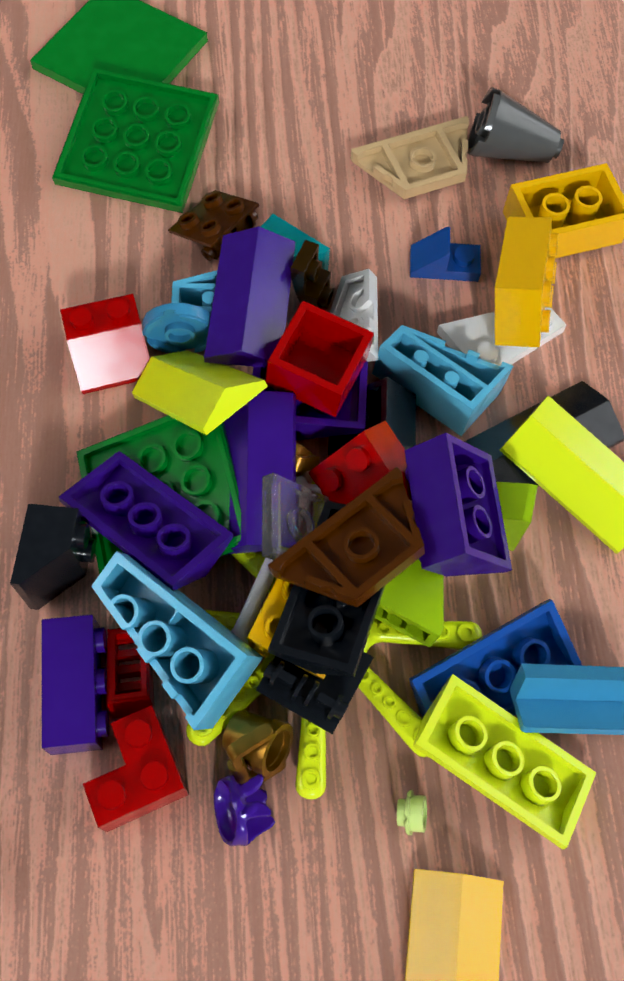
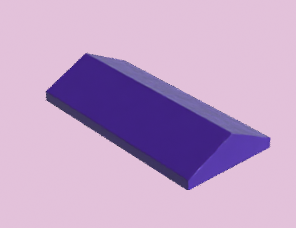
M259 226L223 235L204 355L205 363L267 368V362L286 330L295 241Z
M262 391L224 421L241 508L240 533L230 494L229 531L233 533V537L241 534V541L238 542V545L231 548L234 552L228 554L289 549L295 544L296 395L293 392Z
M120 451L59 496V501L69 508H78L83 520L124 553L131 556L173 591L205 577L233 539L232 532Z

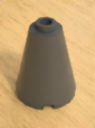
M494 87L488 90L481 102L487 104V106L482 110L481 114H476L468 139V148L470 150L467 152L469 155L549 163L552 158L556 159L559 156L564 144V139L561 138V131L501 90Z

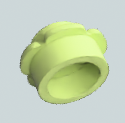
M413 790L407 792L406 799H398L397 825L405 827L407 835H412L413 832L425 833L427 826V798L424 795H414Z

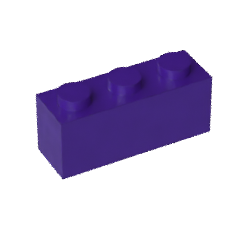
M93 615L42 619V749L50 755L103 750V737H109L108 711H102V694H107V669L101 668V653L107 652V634L105 627L100 628Z

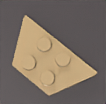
M468 116L353 148L351 149L350 159L354 164L403 199L465 182L468 161L466 158L468 152L467 133L469 118Z

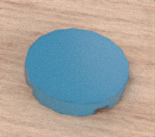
M168 303L156 306L146 313L142 322L143 336L147 337V343L151 347L164 353L180 352L195 348L194 353L202 352L206 349L211 313L199 306L187 303Z

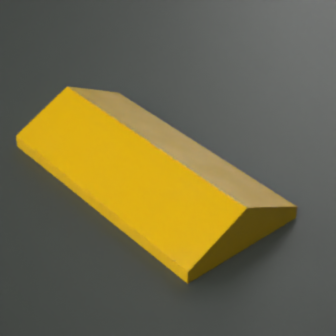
M414 869L404 981H499L504 881L462 873Z

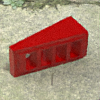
M121 628L107 630V706L114 718H123L151 705L155 709L153 668L150 663H145L137 652V648L118 649L119 645L134 644L127 631ZM140 660V663L119 666V662ZM141 677V680L120 683V679Z

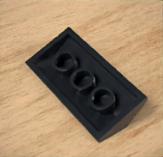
M581 381L551 397L607 448L610 449L624 441L623 430L609 399L585 382ZM541 402L464 441L492 456L496 482L538 485L507 458L500 449Z
M326 500L316 528L346 505ZM293 584L268 648L269 653L314 674L355 677L385 586L359 607H354Z

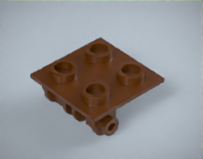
M214 190L206 194L202 201L191 211L181 215L178 222L168 231L171 234L202 244L204 247L201 250L202 255L208 261L212 259L217 260L220 258L223 235L256 226L258 215L254 210L259 207V203Z

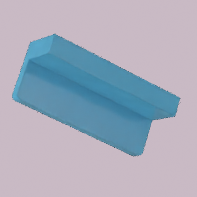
M521 664L509 691L522 732L624 735V667Z

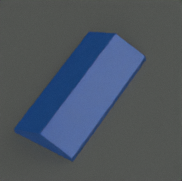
M547 599L409 678L422 717H424L452 674L514 716L516 712L509 689L522 663L583 665L553 600Z

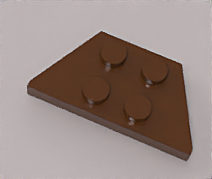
M398 467L394 468L269 563L270 573L275 578L351 606L359 607L425 554L424 543L415 521L411 501L408 499L401 470Z

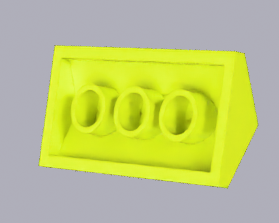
M186 350L151 356L132 394L135 399L208 435L268 386L263 379L225 364L205 363L204 356Z
M547 396L501 447L500 451L617 554L624 548V462L551 397Z
M454 674L447 679L425 713L413 747L562 850L568 847L596 772L540 733L522 732L518 719Z

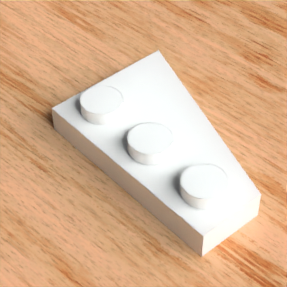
M366 269L341 277L330 313L374 332L371 348L366 360L371 362L378 360L377 277L370 269Z
M545 308V310H551L549 333L542 332L540 347L563 333L566 327L565 322L552 308ZM495 312L440 324L437 329V334L446 341L449 348L467 354L468 350L480 353L479 359L501 366L502 362L512 365L539 348L495 345Z

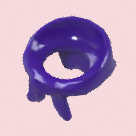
M261 774L254 776L244 784L237 783L233 775L225 776L219 779L213 795L216 822L223 841L229 846H247L257 836L275 824V820L271 816V810L266 805L267 793L265 790L260 789L264 781Z

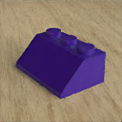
M443 433L405 450L407 464L405 474L410 484L417 527H419L425 549V554L419 558L422 569L446 577L511 571L512 565L492 456L448 433Z

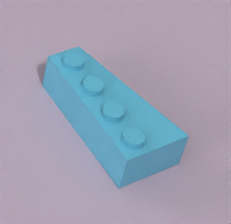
M116 551L91 587L120 628L127 631L138 647L136 649L145 663H150L163 682L161 685L170 698L175 699L185 712V719L195 731L214 728L264 657L180 590H171L131 556Z

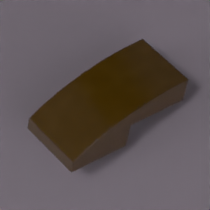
M305 240L291 266L292 284L300 304L302 301H305L321 309L322 307L327 309L334 293V288L330 287L331 272L322 269V261L318 260L319 244Z

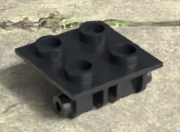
M363 651L355 677L326 675L324 680L300 667L275 656L273 661L271 660L263 674L264 677L256 691L333 734L374 657Z

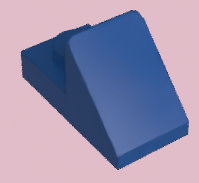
M445 227L411 245L410 278L479 282L481 275V245L450 243V227Z

